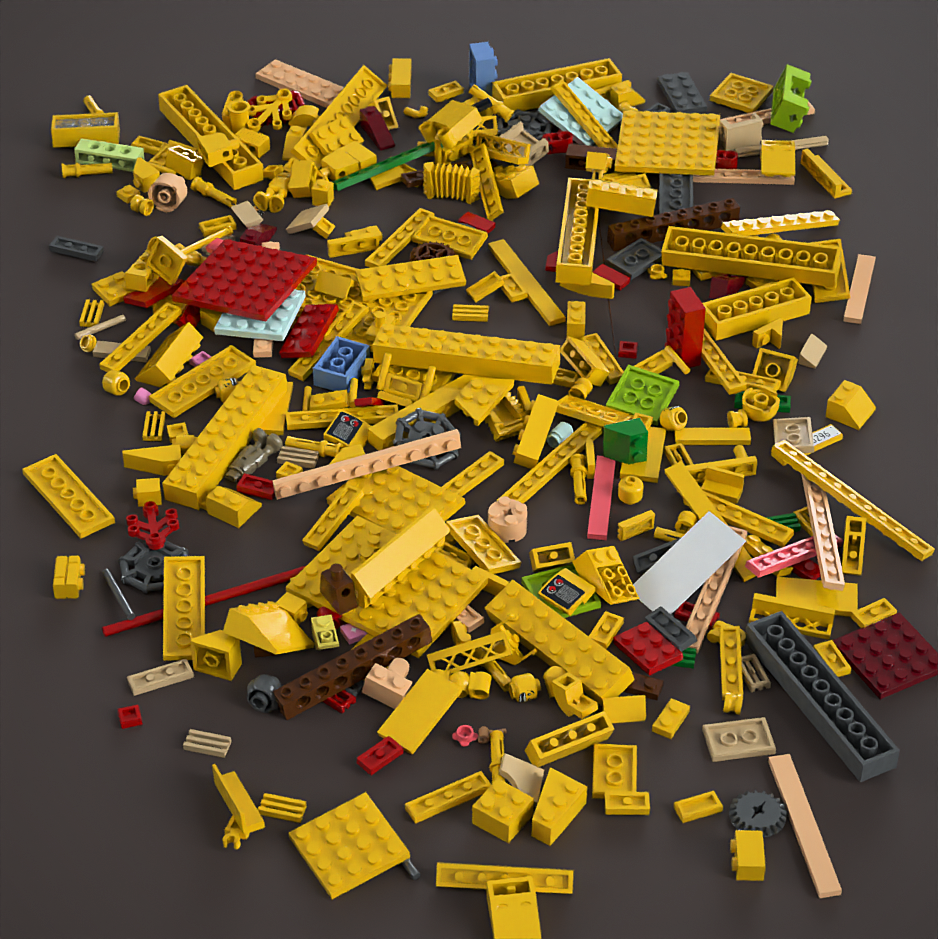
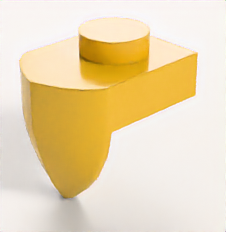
M552 666L543 675L550 698L554 697L552 681L566 673L562 667Z

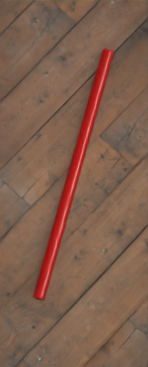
M306 566L206 595L205 606L290 581V578L297 576ZM163 609L137 616L133 620L127 619L102 627L104 637L162 620Z

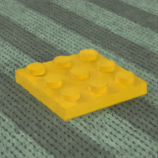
M730 73L712 92L710 101L744 111L745 113H752L773 92L774 86Z

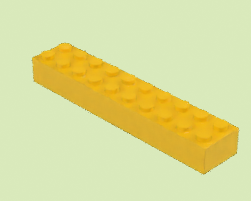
M188 85L158 94L160 111L193 147L198 148V136L224 133L228 140L237 138ZM238 138L239 148L232 150L233 158L212 166L233 190L241 189L264 180L263 164Z
M568 178L556 264V283L578 284L580 286L591 285L599 208L585 206L590 179Z
M669 226L661 250L662 266L781 281L794 277L799 283L835 287L841 265V247Z
M382 324L372 344L374 363L382 364L385 353L392 354L390 365L428 369L429 366H434L437 371L552 385L560 365V345L392 324Z
M255 365L250 368L163 481L165 500L197 510L201 508V502H205L208 493L216 488L228 472V467L231 466L239 453L252 440L253 431L263 424L288 391L286 374Z

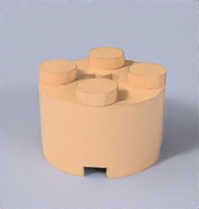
M162 173L148 190L149 199L153 200L156 205L155 208L162 212H172L178 208L187 196L184 178L172 173Z
M500 497L488 509V526L504 543H509V540L514 539L515 542L521 540L527 532V506L509 497Z

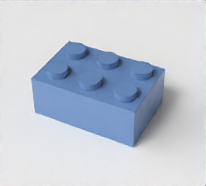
M488 42L469 44L470 88L475 84L492 97V82L497 79V71L495 70L497 57L494 56L493 48H490Z
M336 336L313 367L314 385L332 391L347 389L349 393L351 379H359L361 367L364 366L365 359L370 358V345Z

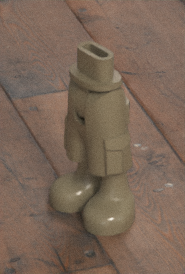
M256 428L252 433L254 445L244 447L231 466L228 467L225 478L236 483L242 478L244 473L251 475L268 460L269 455L278 452L282 448L283 442L280 437L274 433L267 436L261 428Z

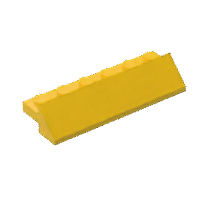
M431 506L351 572L354 588L358 591L359 606L366 609L369 605L375 603L382 594L388 592L395 583L402 580L407 573L415 569L420 562L428 558L433 551L444 544L445 535L450 532V529L435 507Z

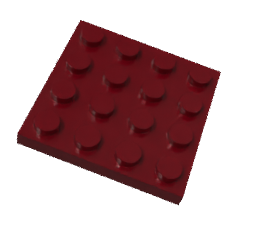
M900 612L832 640L850 667L880 700L938 675V652Z

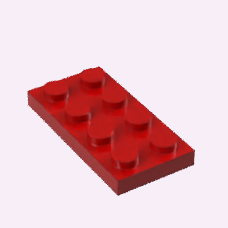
M306 305L279 351L281 358L313 357L339 311L338 305Z

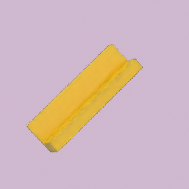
M213 764L215 785L243 834L265 828L263 818L235 771L221 775L216 764Z

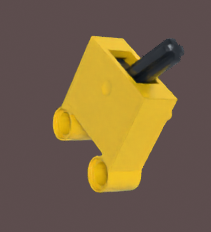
M486 98L470 106L452 100L429 120L419 126V130L427 143L434 142L435 136H438L444 149H450L458 141H462L464 136L467 140L472 138L470 131L483 121L479 112L492 107V102L489 98Z

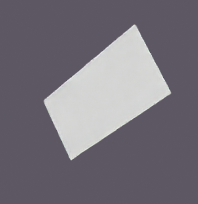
M709 511L633 584L640 598L639 600L651 611L661 606L672 614L746 540Z

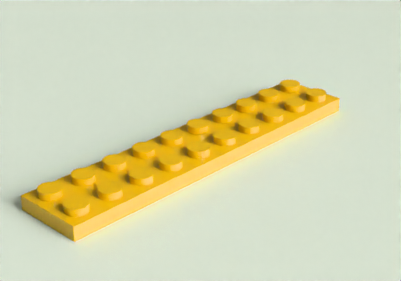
M363 65L290 152L300 160H313L318 171L321 167V160L325 156L309 137V134L343 116H346L354 127L360 120V109L368 107L370 103L381 95L388 85Z

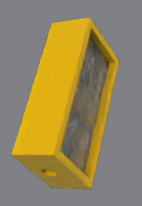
M118 112L53 115L51 126L53 148L76 147L81 138L119 144L120 127Z

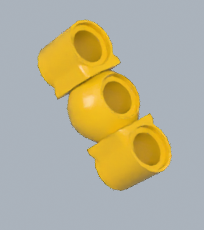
M433 670L436 674L462 688V692L457 698L466 697L468 694L470 698L487 699L489 697L491 675L486 672H471L469 675L464 671H456L451 674L450 671Z

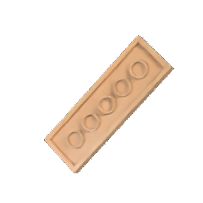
M276 59L256 73V79L280 89H288L290 92H300L304 99L328 108L344 89L342 86Z

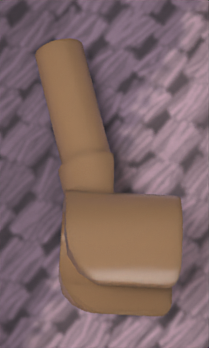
M484 726L479 729L478 742L481 744L488 743L490 733L494 730H489ZM504 728V729H497V730H499V731H502L503 734H506V729H505V728Z

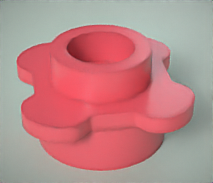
M462 725L452 734V739L461 743V746L467 747L470 742L478 739V734L474 733L471 726Z

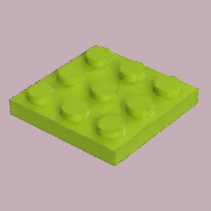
M628 365L608 399L606 407L629 413L633 416L635 412L653 417L652 424L658 426L660 414L671 402L679 387V381Z
M573 564L522 577V585L526 590L562 617H570L541 598L538 592L553 576L564 568L579 576ZM594 592L585 604L581 603L571 616L601 608V601L597 594Z

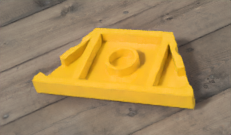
M473 378L454 398V404L463 410L467 417L470 416L476 426H479L514 387V380Z

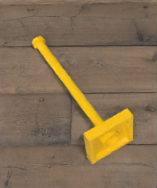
M227 225L223 230L181 250L176 248L165 237L160 236L154 244L146 265L170 285L176 283L188 258L187 254L210 244L216 238L232 235L233 229Z

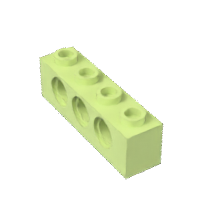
M81 138L74 149L76 163L86 165L112 163V169L130 172L134 171L137 158L141 157L145 160L143 148Z

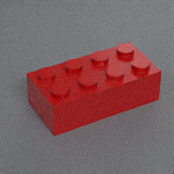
M691 287L670 291L665 347L670 345L688 368L701 365L706 308Z

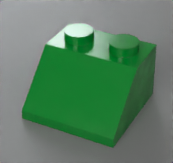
M641 418L604 425V457L628 465L647 461L648 431Z

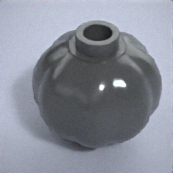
M268 674L259 675L252 679L247 686V700L257 711L269 713L277 710L279 706L273 691L284 685L275 676Z

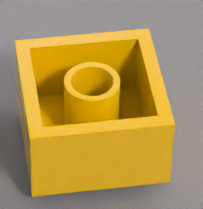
M497 778L472 806V824L509 843L533 816L534 798Z

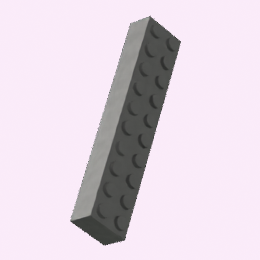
M783 611L747 624L745 635L747 645L859 782L897 767L900 750Z

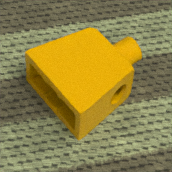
M224 133L197 137L198 151L209 167L231 160L233 158L232 150L239 148L237 138L228 140Z
M338 148L322 158V169L318 170V172L335 181L359 171V162L341 148Z

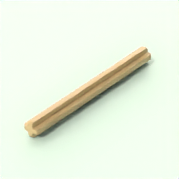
M827 136L791 141L795 142V150L826 146L829 140ZM761 145L736 148L735 152H737L738 158L760 155Z

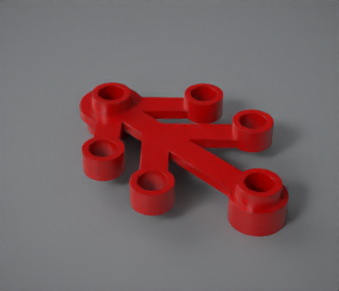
M153 501L146 502L143 506V515L145 518H148L149 524L139 521L138 516L134 514L126 517V522L129 526L127 528L128 535L145 540L148 547L152 550L163 548L166 541L165 537L180 528L179 520H177V510L174 508L167 509L165 511L166 516L157 522L156 517L159 515L158 505ZM167 525V528L158 533L161 528ZM140 529L148 531L150 534L141 532Z

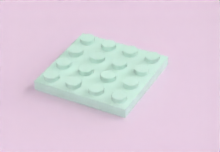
M579 77L568 84L607 133L621 123L623 113ZM555 95L539 106L538 111L562 131L571 132L573 140L579 145L593 146L595 144Z
M294 289L266 322L222 313L214 328L215 334L284 341L306 297L305 291Z

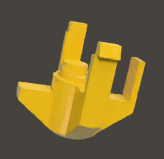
M514 614L507 615L505 620L491 629V634L506 630L502 624L513 618ZM510 633L511 638L509 642L513 654L500 659L516 665L531 654L535 655L538 650L535 648L523 656L518 649L519 636ZM504 641L495 643L492 649L499 654L507 652Z

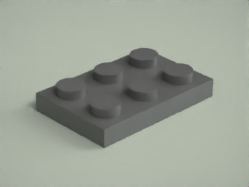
M640 238L607 258L606 265L630 277L632 280L647 271L652 265L662 261V249Z

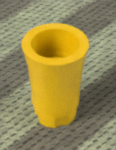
M243 100L230 102L227 108L230 115L231 130L236 134L243 127L248 129L247 122L249 120L250 104Z

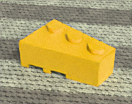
M550 767L532 818V837L551 846L586 805L587 786Z

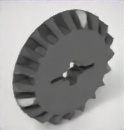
M755 789L751 793L746 790L745 794H739L737 798H733L729 808V817L732 824L738 830L763 831V837H768L778 833L784 827L787 820V811L785 810V804H781L780 798H774L773 793L768 795L765 791L759 793ZM762 810V813H758L754 817V812Z

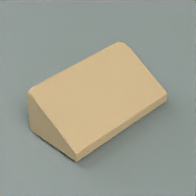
M249 201L231 207L247 228L256 226L263 221V218Z
M811 334L800 352L798 364L816 369L827 349V345Z

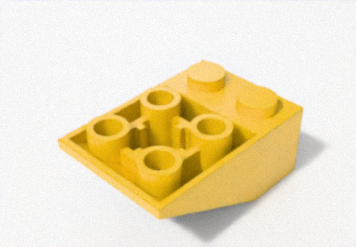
M761 140V174L767 177H773L774 175H781L782 177L795 176V142Z
M522 164L516 167L510 165L494 168L493 173L499 195L506 199L519 198L539 185L533 166Z
M614 546L586 550L572 561L579 577L597 588L595 592L610 605L640 599Z
M533 877L487 881V903L493 938L541 939Z

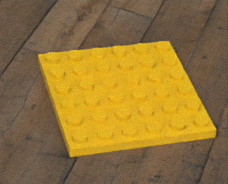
M623 111L615 171L714 176L720 115L712 113H667L664 111Z

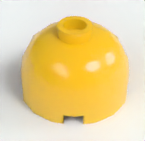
M759 386V389L753 390V387H751L742 396V407L749 419L765 422L776 415L779 409L780 398L777 397V392L771 388Z

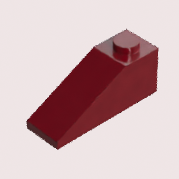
M375 106L360 109V126L379 150L395 147L393 138L378 109Z
M261 223L247 228L240 237V242L262 246V243L270 241L277 231V227Z
M722 274L712 277L709 298L717 299L737 293L746 282L748 276Z

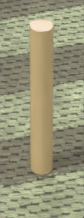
M120 315L75 333V338L79 340L84 335H92L126 321L125 316Z

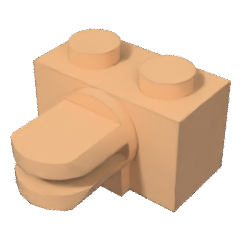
M394 658L387 669L375 663L365 678L362 693L396 709L410 691L413 683L405 678L409 671V663L403 658Z

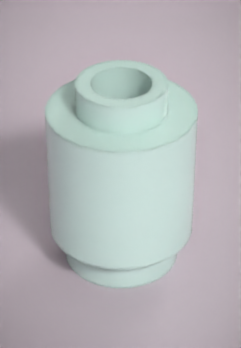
M560 422L548 433V444L553 448L559 446L573 433L572 426L568 423Z

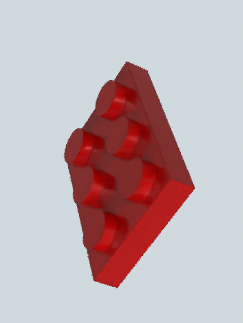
M647 621L613 637V643L649 676L683 660V653Z

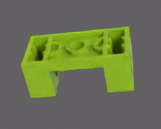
M788 64L786 65L774 87L771 125L792 133L795 132L796 128H800L803 120L802 117L806 116L809 111L808 99L804 98V91L809 89L812 82L809 72Z

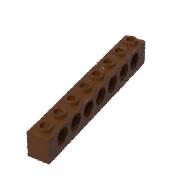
M728 198L653 215V217L647 216L608 225L607 242L613 251H618L640 238L650 243L663 241L669 226L706 231L721 228L723 222L739 221L740 206L734 198Z
M419 613L273 691V694L277 700L280 712L286 720H289L365 679L375 663L385 668L389 666L394 658H404L432 643L429 625Z

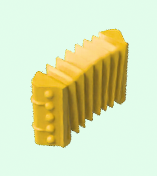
M434 162L424 163L423 186L427 199H432L435 195L437 198L440 195L443 198L445 195L446 198L449 196L452 199L455 196L457 200L461 198V201L465 198L467 204L479 200L480 177L478 169L474 167L471 170L468 167L464 169L462 165L458 167L457 164L452 167L451 163L447 167L445 163L440 166L438 162L436 167Z
M509 392L484 420L486 424L488 423L491 434H494V440L497 442L520 434L521 429L525 430L526 426L523 423L527 412L525 408H522V403L519 404V400H516V396L511 397V392Z

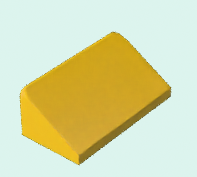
M645 695L603 698L602 712H606L611 723L645 721Z

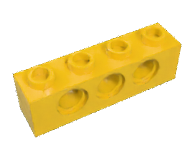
M147 249L132 264L129 270L125 272L124 281H126L127 289L146 292L160 277L146 265L150 255L147 253Z

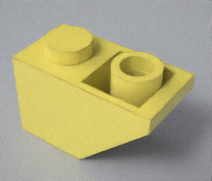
M332 615L311 618L312 637L316 650L339 647Z

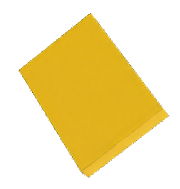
M594 743L592 798L605 799V792H636L637 746Z

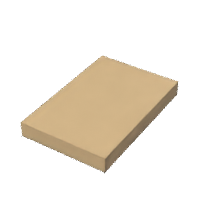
M811 417L773 419L775 444L785 440L802 453H814Z
M765 717L703 725L702 730L712 762L776 753V747Z

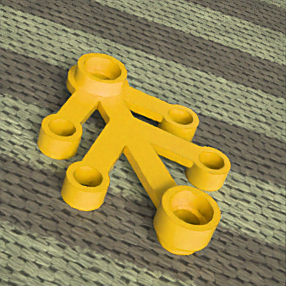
M283 88L276 95L258 96V106L250 105V110L253 111H249V116H254L257 112H264L258 118L248 120V129L258 132L261 124L272 114V127L275 130H280L282 128V121L279 118L278 107L282 104V117L284 120L292 118V111L289 109L288 103L292 100L291 92Z

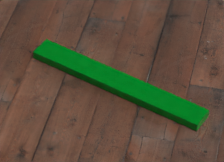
M435 141L424 143L333 181V188L339 191L435 151Z

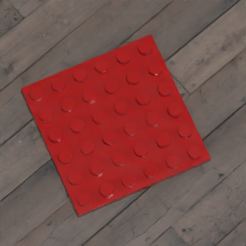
M225 239L171 295L172 301L266 322L317 265V258Z

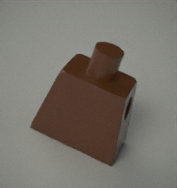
M333 564L329 569L321 573L320 592L339 615L358 607L354 582L343 570L342 565Z

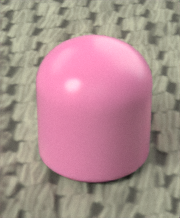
M140 387L134 396V400L142 405H148L151 403L149 402L151 393Z

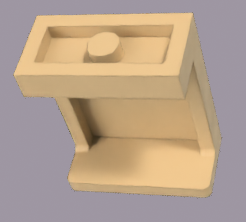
M756 113L752 114L751 120L730 124L726 119L721 120L718 149L735 151L736 148L760 145L763 120Z
M522 122L513 125L511 129L499 136L531 144L528 164H525L526 166L533 165L549 153L548 141L544 138L540 141L524 130ZM510 143L505 146L508 152L513 150ZM522 146L518 149L521 156L524 155L525 148Z

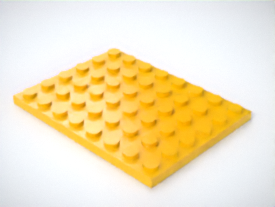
M317 258V265L295 288L296 290L305 291L306 297L290 328L293 329L306 305L337 304L339 311L333 320L334 322L355 301L367 306L369 312L346 335L345 339L370 345V352H373L372 344L374 341L366 340L365 333L375 320V313L379 311L385 312L386 315L396 317V326L410 327L433 296V291L362 301L357 283L355 289L350 287L347 299H341L314 290L319 271H326L357 282L355 270L358 269Z
M357 515L286 586V592L307 601V603L317 608L324 606L337 613L320 592L321 573L329 569L333 564H340L351 578V572L363 563L360 559V548L364 542L368 541L370 536L377 535L393 539L397 534ZM432 552L428 558L420 562L415 569L407 573L402 580L395 583L388 592L382 594L375 603L369 605L366 609L359 606L358 591L355 590L358 607L342 614L343 617L339 619L376 637L420 613L429 625L432 636V643L411 653V655L420 658L451 622L488 584V577L436 552Z

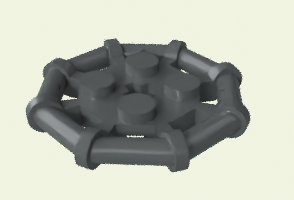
M516 109L507 123L500 116L497 119L498 136L507 132L513 125L522 122L524 130L540 141L541 137L546 133H551L554 124L542 116L539 111L527 112Z
M416 408L414 412L396 420L397 427L393 445L398 446L423 439V437L444 433V428L440 426L441 424L447 431L455 430V428L445 417L446 414ZM424 418L436 420V423L426 422ZM416 419L417 422L415 423V425L410 426L408 424L409 422ZM403 431L408 433L407 438H403ZM458 449L442 453L444 456L439 459L435 455L427 457L429 459H420L409 464L438 470L440 466L457 459L459 456Z
M167 539L163 548L150 551L146 542L141 543L138 541L124 556L119 557L118 564L121 568V581L123 584H129L143 591L144 594H148L151 591L164 590V582H162L164 580V557L188 556L189 551L185 547H179L167 541ZM128 566H135V569L129 570ZM136 577H140V578L144 579V582L139 581V580H137V579H135V578H136Z

